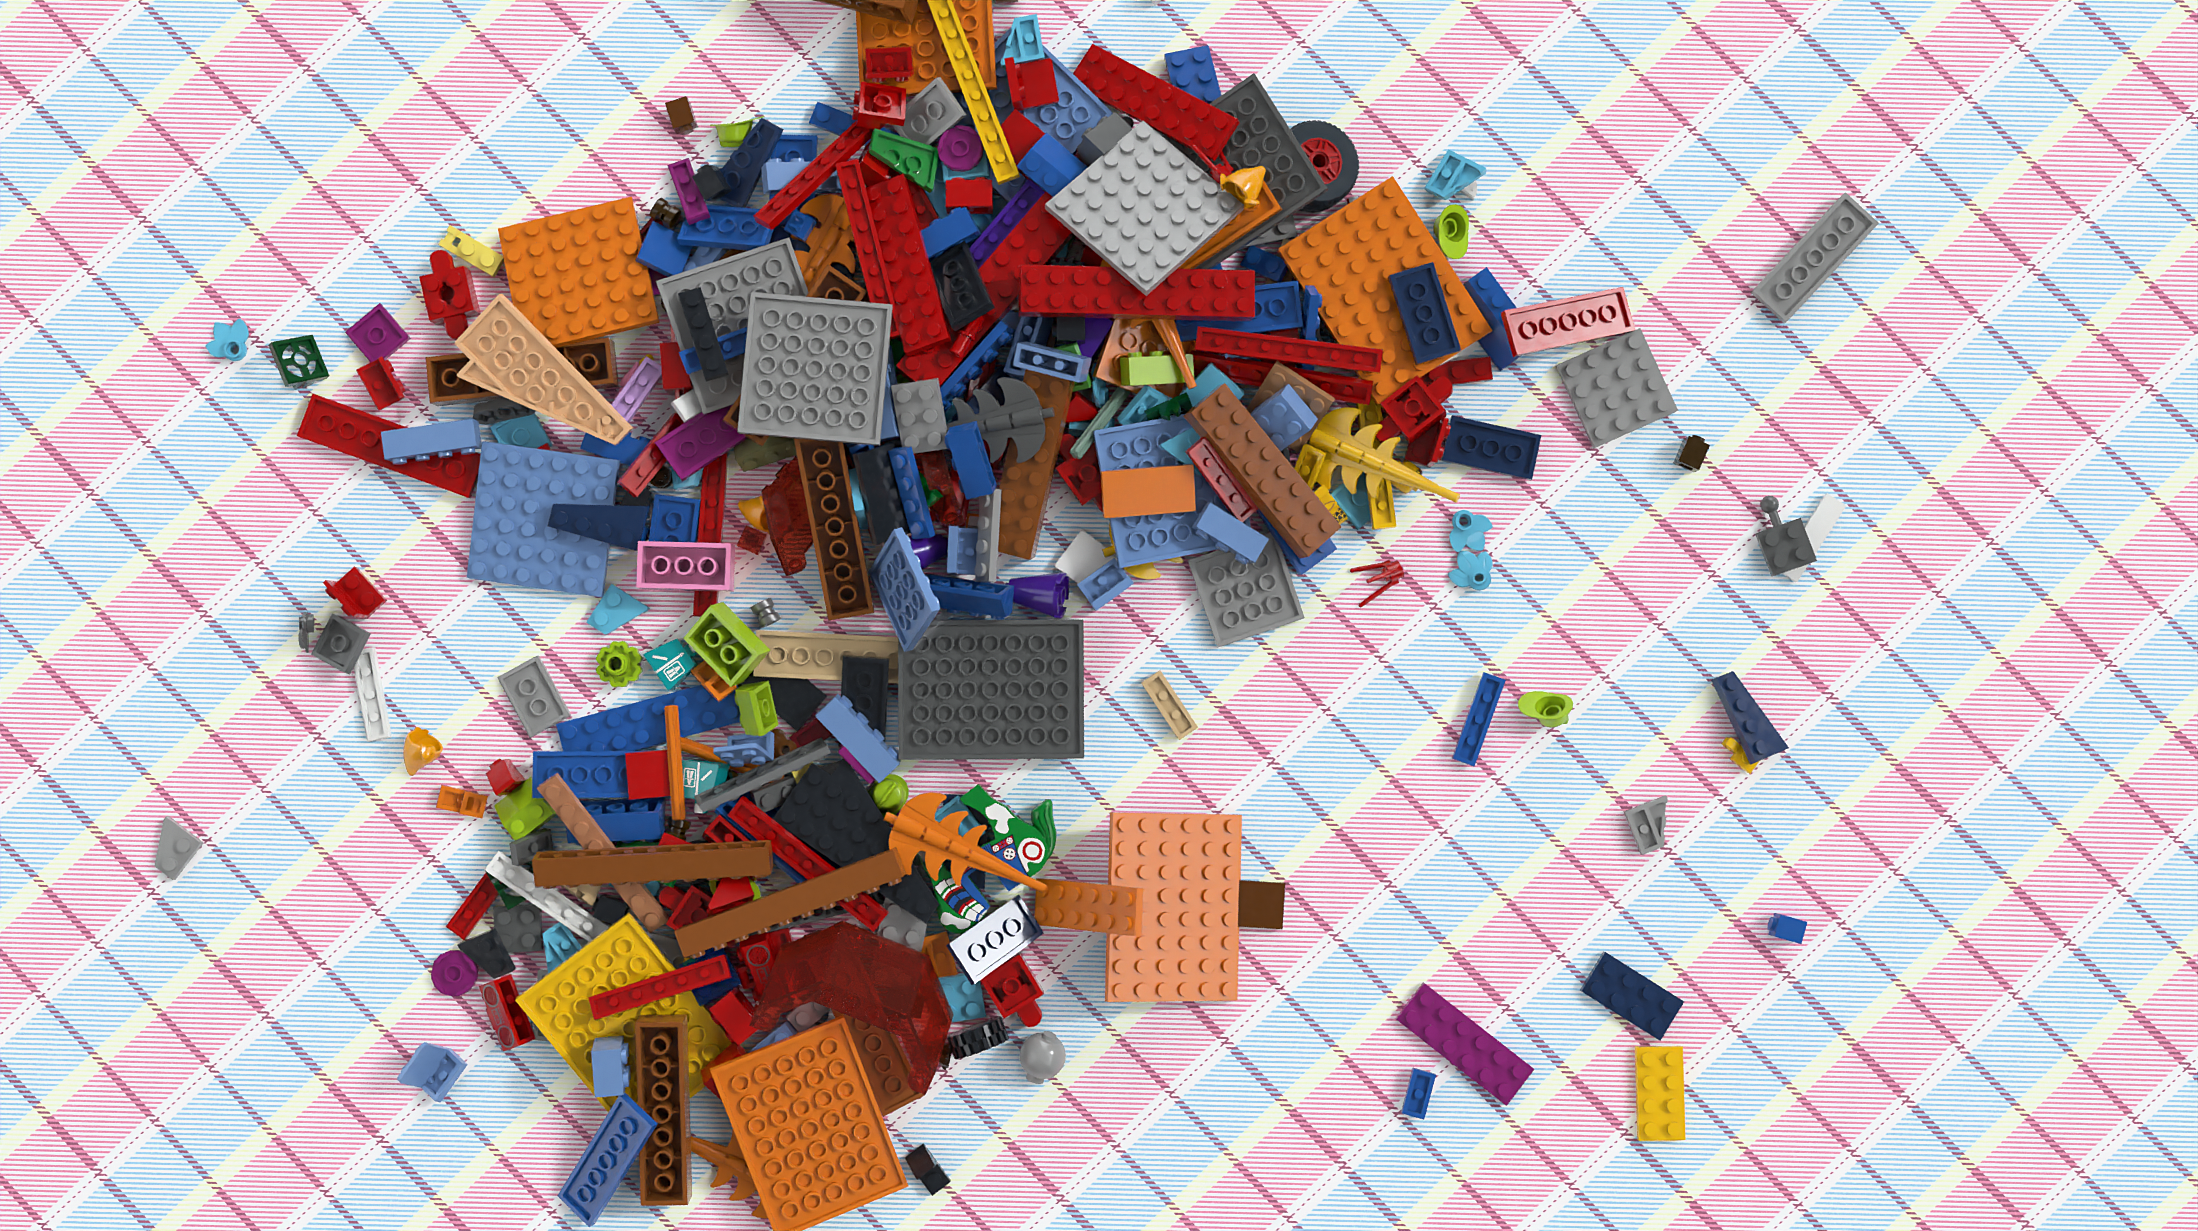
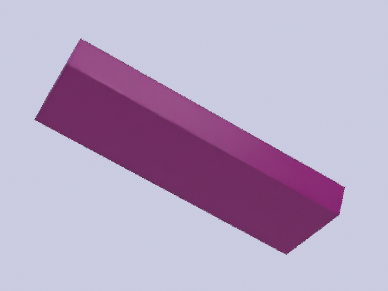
M686 158L667 165L688 224L710 218L704 197L692 178L695 173L690 159Z

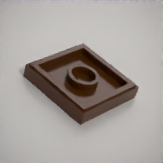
M1239 880L1238 927L1283 930L1286 883Z

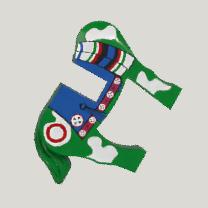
M977 784L960 798L963 804L981 812L992 826L995 839L981 845L980 848L1029 877H1032L1043 868L1055 849L1057 838L1053 818V802L1051 799H1045L1031 811V822L1033 824L1031 825L1016 816L1008 806L994 799L980 784ZM918 852L917 855L921 860L923 869L932 881L935 898L939 903L937 914L940 923L952 933L963 934L983 919L991 905L969 876L976 869L968 866L962 875L961 885L957 886L952 878L951 870H948L943 862L939 868L938 880L934 881L926 868L925 852ZM997 876L1008 892L1021 884Z

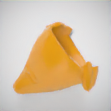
M1260 165L1254 168L1237 170L1227 177L1225 174H1221L1220 187L1222 191L1225 189L1227 193H1231L1243 203L1244 208H1251L1260 204L1256 199L1260 193L1266 170Z
M760 495L749 500H739L738 508L753 527L767 532L769 535L773 534L779 527L780 523L777 522L781 514V502L778 497Z
M415 727L413 731H410L404 742V763L410 776H414L419 769L435 761L443 750L439 740L428 734V730L421 729L420 727Z

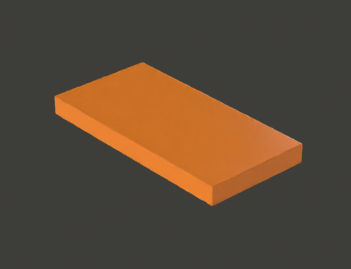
M1193 464L1101 471L1103 518L1196 511Z

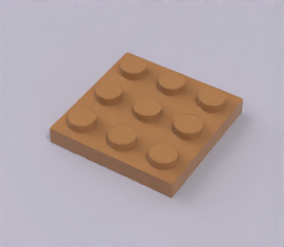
M1276 361L1246 410L1251 414L1258 405L1289 384L1318 418L1310 431L1288 446L1297 453H1300L1303 445L1307 443L1335 398L1279 361Z

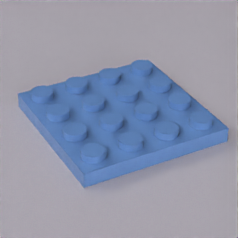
M901 527L892 531L869 569L868 574L904 652L914 649L939 612L940 604L938 598L932 593L928 577L924 575L920 567L921 564L918 556L912 550L910 538L908 535H905Z

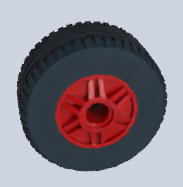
M1321 120L1304 121L1290 129L1329 189L1300 209L1302 212L1315 213L1330 209L1349 194L1358 178L1359 157L1355 145L1352 143L1353 141L1336 125L1326 121L1322 122Z

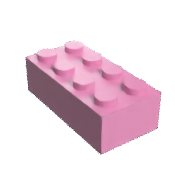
M638 541L636 588L648 590L734 592L735 545L731 543Z

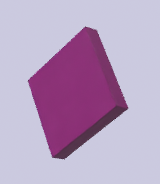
M381 303L345 332L370 362L377 360L381 356L384 360L388 359L411 339Z

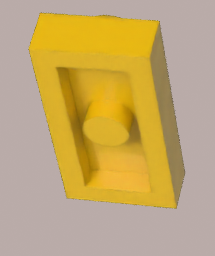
M1305 444L1302 447L1294 469L1312 490L1327 453Z

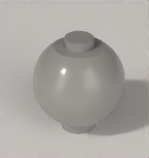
M1044 1031L1033 1034L1022 1044L1019 1059L1022 1068L1027 1073L1026 1079L1035 1084H1043L1044 1079L1052 1078L1062 1070L1066 1060V1052L1062 1042L1053 1032Z

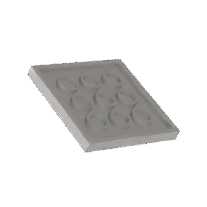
M1641 328L1556 365V369L1593 449L1679 411Z
M1271 533L1264 535L1269 540L1255 563L1242 564L1234 558L1235 554L1230 551L1225 553L1221 550L1188 560L1217 648L1305 618L1282 550Z

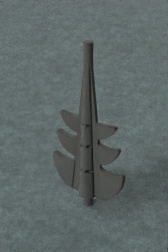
M1004 377L997 380L1005 396V404L1002 406L999 405L998 401L990 393L979 389L973 390V394L979 402L980 410L978 414H975L969 404L963 400L953 399L952 402L956 407L958 420L946 424L947 431L950 427L977 421L982 440H986L990 448V463L1000 458L1006 449L1007 441L1010 437L1014 439L1018 449L1017 463H1022L1032 458L1039 451L1045 439V418L1055 416L1053 407L1042 409L1034 390L1026 383L1014 378ZM901 439L885 441V444L895 442L896 448L902 447Z

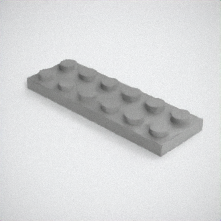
M1845 192L1750 293L1778 319L1786 323L1870 234L1879 222Z

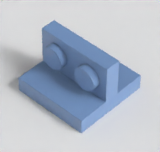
M949 526L947 573L949 575H975L978 529Z
M1113 558L1077 584V586L1090 602L1092 608L1097 611L1133 585L1134 582L1122 568H1118L1117 560Z

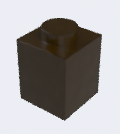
M1697 435L1684 438L1673 464L1693 473L1699 471L1710 445L1705 443L1704 438Z

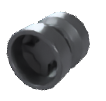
M771 598L750 607L753 614L759 615L757 623L760 628L767 627L781 619L779 613L772 609L774 603Z

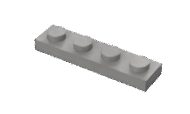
M995 489L993 494L979 497L975 582H996L1002 489Z

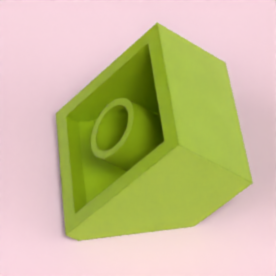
M769 680L745 684L735 690V703L739 706L741 713L740 724L744 728L746 735L764 736L779 725Z
M529 777L494 805L502 825L514 840L536 832L557 815L545 798H532V777Z

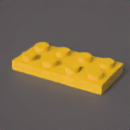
M1635 1046L1637 1140H1686L1683 1046Z

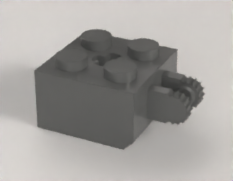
M1116 112L1109 117L1104 116L1095 128L1092 129L1090 127L1082 134L1081 138L1083 140L1076 148L1077 153L1075 157L1089 167L1102 155L1104 156L1116 146L1118 141L1132 130L1134 120L1128 116L1121 118Z

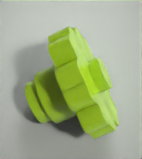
M613 641L609 648H601L597 655L596 661L600 665L596 668V672L600 675L599 677L602 681H610L612 687H627L629 681H637L639 675L643 672V668L639 665L643 657L639 653L638 648L629 647L627 642Z

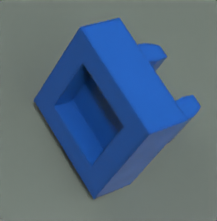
M794 210L784 230L806 242L817 222L813 218Z

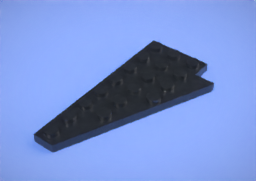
M844 758L832 775L812 763L773 818L788 832L840 867L890 850L889 836L892 829L884 821L883 815L851 765ZM912 862L911 875L905 874L901 877V882L892 886H888V883L882 884L877 892L927 924L939 907V903Z

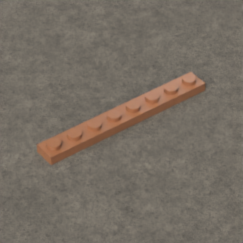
M558 773L537 787L538 791L584 849L616 848ZM627 882L624 885H614L611 883L649 933L667 923L670 918L644 884Z

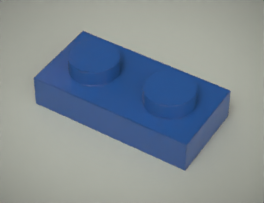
M1253 245L1249 247L1240 263L1243 268L1255 270V273L1277 283L1282 282L1288 271V267L1282 258Z
M1412 1068L1401 1109L1402 1114L1425 1119L1436 1078L1435 1073Z

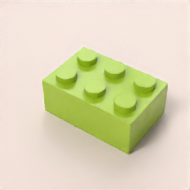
M724 602L711 605L683 637L730 687L744 682L771 651Z

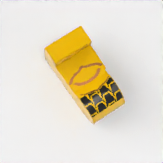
M1324 484L1314 492L1340 525L1348 519Z

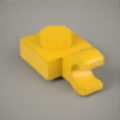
M1726 737L1721 743L1733 753L1730 760L1746 773L1750 774L1760 762L1758 761L1750 765L1742 746L1731 737Z

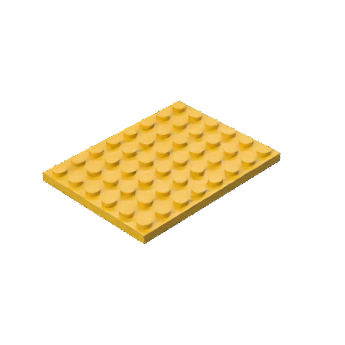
M627 913L515 999L594 1096L591 1055L594 1040L599 1037L624 1035V1043L629 1045V1057H627L626 1066L630 1065L631 1070L629 1087H625L624 1093L638 1104L635 1022L640 1015L687 1014L690 1098L706 1087L703 1085L700 1071L731 1044L725 1035V1029L721 1025L718 1026L710 1017L712 1013L693 990L597 1021L594 1020L588 997L676 970L630 913ZM618 1096L596 1098L609 1113Z

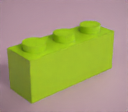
M1163 351L1149 352L1150 356L1142 357V352L1128 353V358H1120L1121 386L1186 383L1172 355L1163 356ZM1186 354L1188 366L1194 377L1193 354Z

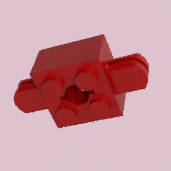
M436 250L429 258L432 274L419 276L429 321L435 325L445 324L447 335L457 340L469 327L467 318L481 314L471 271L465 266L455 268L453 258L448 252Z
M670 324L671 342L659 343L663 390L671 396L675 395L676 400L693 390L694 387L680 358L679 352L681 351Z
M1416 375L1386 398L1380 405L1387 417L1378 423L1382 425V428L1376 434V439L1383 443L1390 438L1398 437L1402 434L1407 442L1411 444L1446 417V410L1441 403L1453 393L1451 381L1446 377L1440 376L1426 386Z
M1064 434L1059 454L1065 462L1056 467L1055 470L1081 506L1092 499L1099 510L1103 512L1101 475L1095 443H1092L1081 459H1075L1070 454V449L1077 440L1070 434Z
M698 884L691 885L687 893L677 886H674V888L665 887L660 892L659 901L662 905L673 911L666 925L677 930L682 926L709 917L706 912L713 894ZM734 939L726 942V947H733L738 943Z
M1019 952L983 977L981 982L1004 1019L1016 1012L1023 1025L1034 1027L1042 1019V1011L1035 999L1044 995L1045 991L1025 958Z

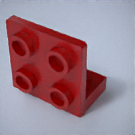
M1013 57L1004 58L1014 109L1019 111L1059 103L1051 58L1016 65Z
M1444 417L1414 442L1408 443L1404 460H1409L1412 463L1429 468L1438 463L1444 452V447H1441L1442 441L1444 442L1447 439L1451 425H1447L1449 418Z
M355 566L339 581L325 580L323 582L327 587L325 592L332 599H337L342 604L340 608L349 617L368 619L387 601L359 568Z

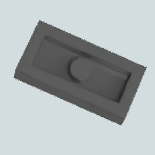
M789 775L761 786L758 790L750 791L752 803L763 812L783 805L796 786L795 778Z
M547 828L509 843L512 865L521 866L532 861L537 852L554 851L551 829Z

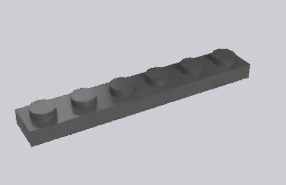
M821 737L694 796L702 812L715 810L720 804L734 801L748 791L758 790L763 784L777 781L791 771L801 770L804 765L813 761H820L831 752Z

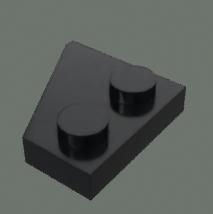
M496 928L457 944L461 951L493 979L511 973L516 969Z

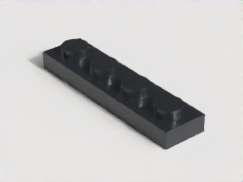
M701 287L678 293L706 382L729 375Z

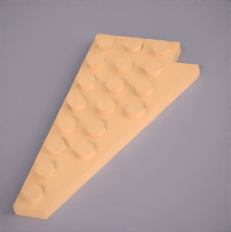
M499 294L454 342L470 359L457 374L461 379L614 445L619 444L633 429L612 405L503 294Z

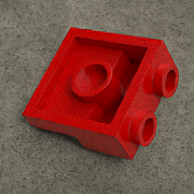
M861 82L859 91L855 90L853 100V104L858 105L854 106L852 120H857L856 127L880 130L881 123L904 126L906 88Z

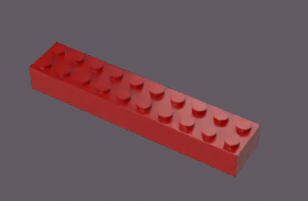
M1045 192L979 268L995 308L982 315L984 321L974 336L975 341H971L963 358H958L949 351L959 336V330L955 332L951 328L946 313L943 310L951 341L911 356L905 354L896 365V369L909 382L938 378L941 387L1018 302L1020 266L1049 265L1050 261L1059 254L1075 235L1045 209V204L1053 198L1050 194Z
M1021 265L1019 269V316L1251 321L1255 317V270L1176 269L1146 296L1113 267Z

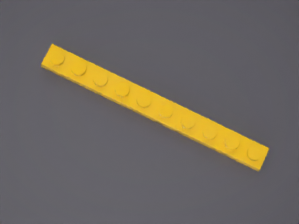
M927 0L998 185L1020 177L952 0Z

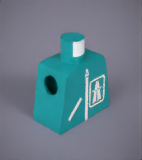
M678 638L643 654L668 691L675 690L691 674V670L698 665L693 658L698 653L689 644L684 645L682 640Z
M692 759L682 760L685 798L695 799L694 796L726 782L730 764ZM695 800L694 813H708V811L702 812Z

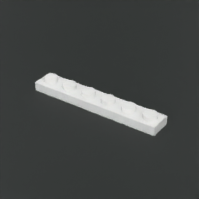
M500 851L496 853L484 869L588 942L609 928L605 923L593 918L592 914L554 888L544 889L543 886L535 887L534 874L522 866L512 865L511 858Z

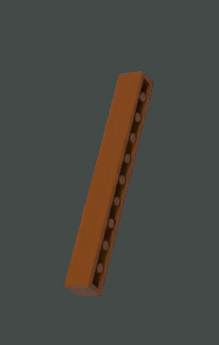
M771 840L543 851L535 854L532 859L535 887L543 886L544 889H551L556 886L566 885L568 888H574L581 884H589L596 887L604 883L624 885L627 882L646 884L650 881H660L661 883H669L680 879L692 882L700 878H707L710 881L718 880L721 877H730L731 879H741L744 876L764 878L771 875L773 855Z
M895 847L682 926L675 930L674 933L683 957L692 956V959L705 955V950L713 947L714 951L726 947V942L735 939V942L738 943L748 939V934L755 931L759 935L771 930L770 926L778 923L779 927L793 922V917L800 915L802 919L814 914L813 910L822 907L824 911L836 906V901L844 899L845 902H849L858 898L857 894L866 891L867 894L880 890L879 886L888 883V886L895 885L902 881L901 877L906 874V871Z

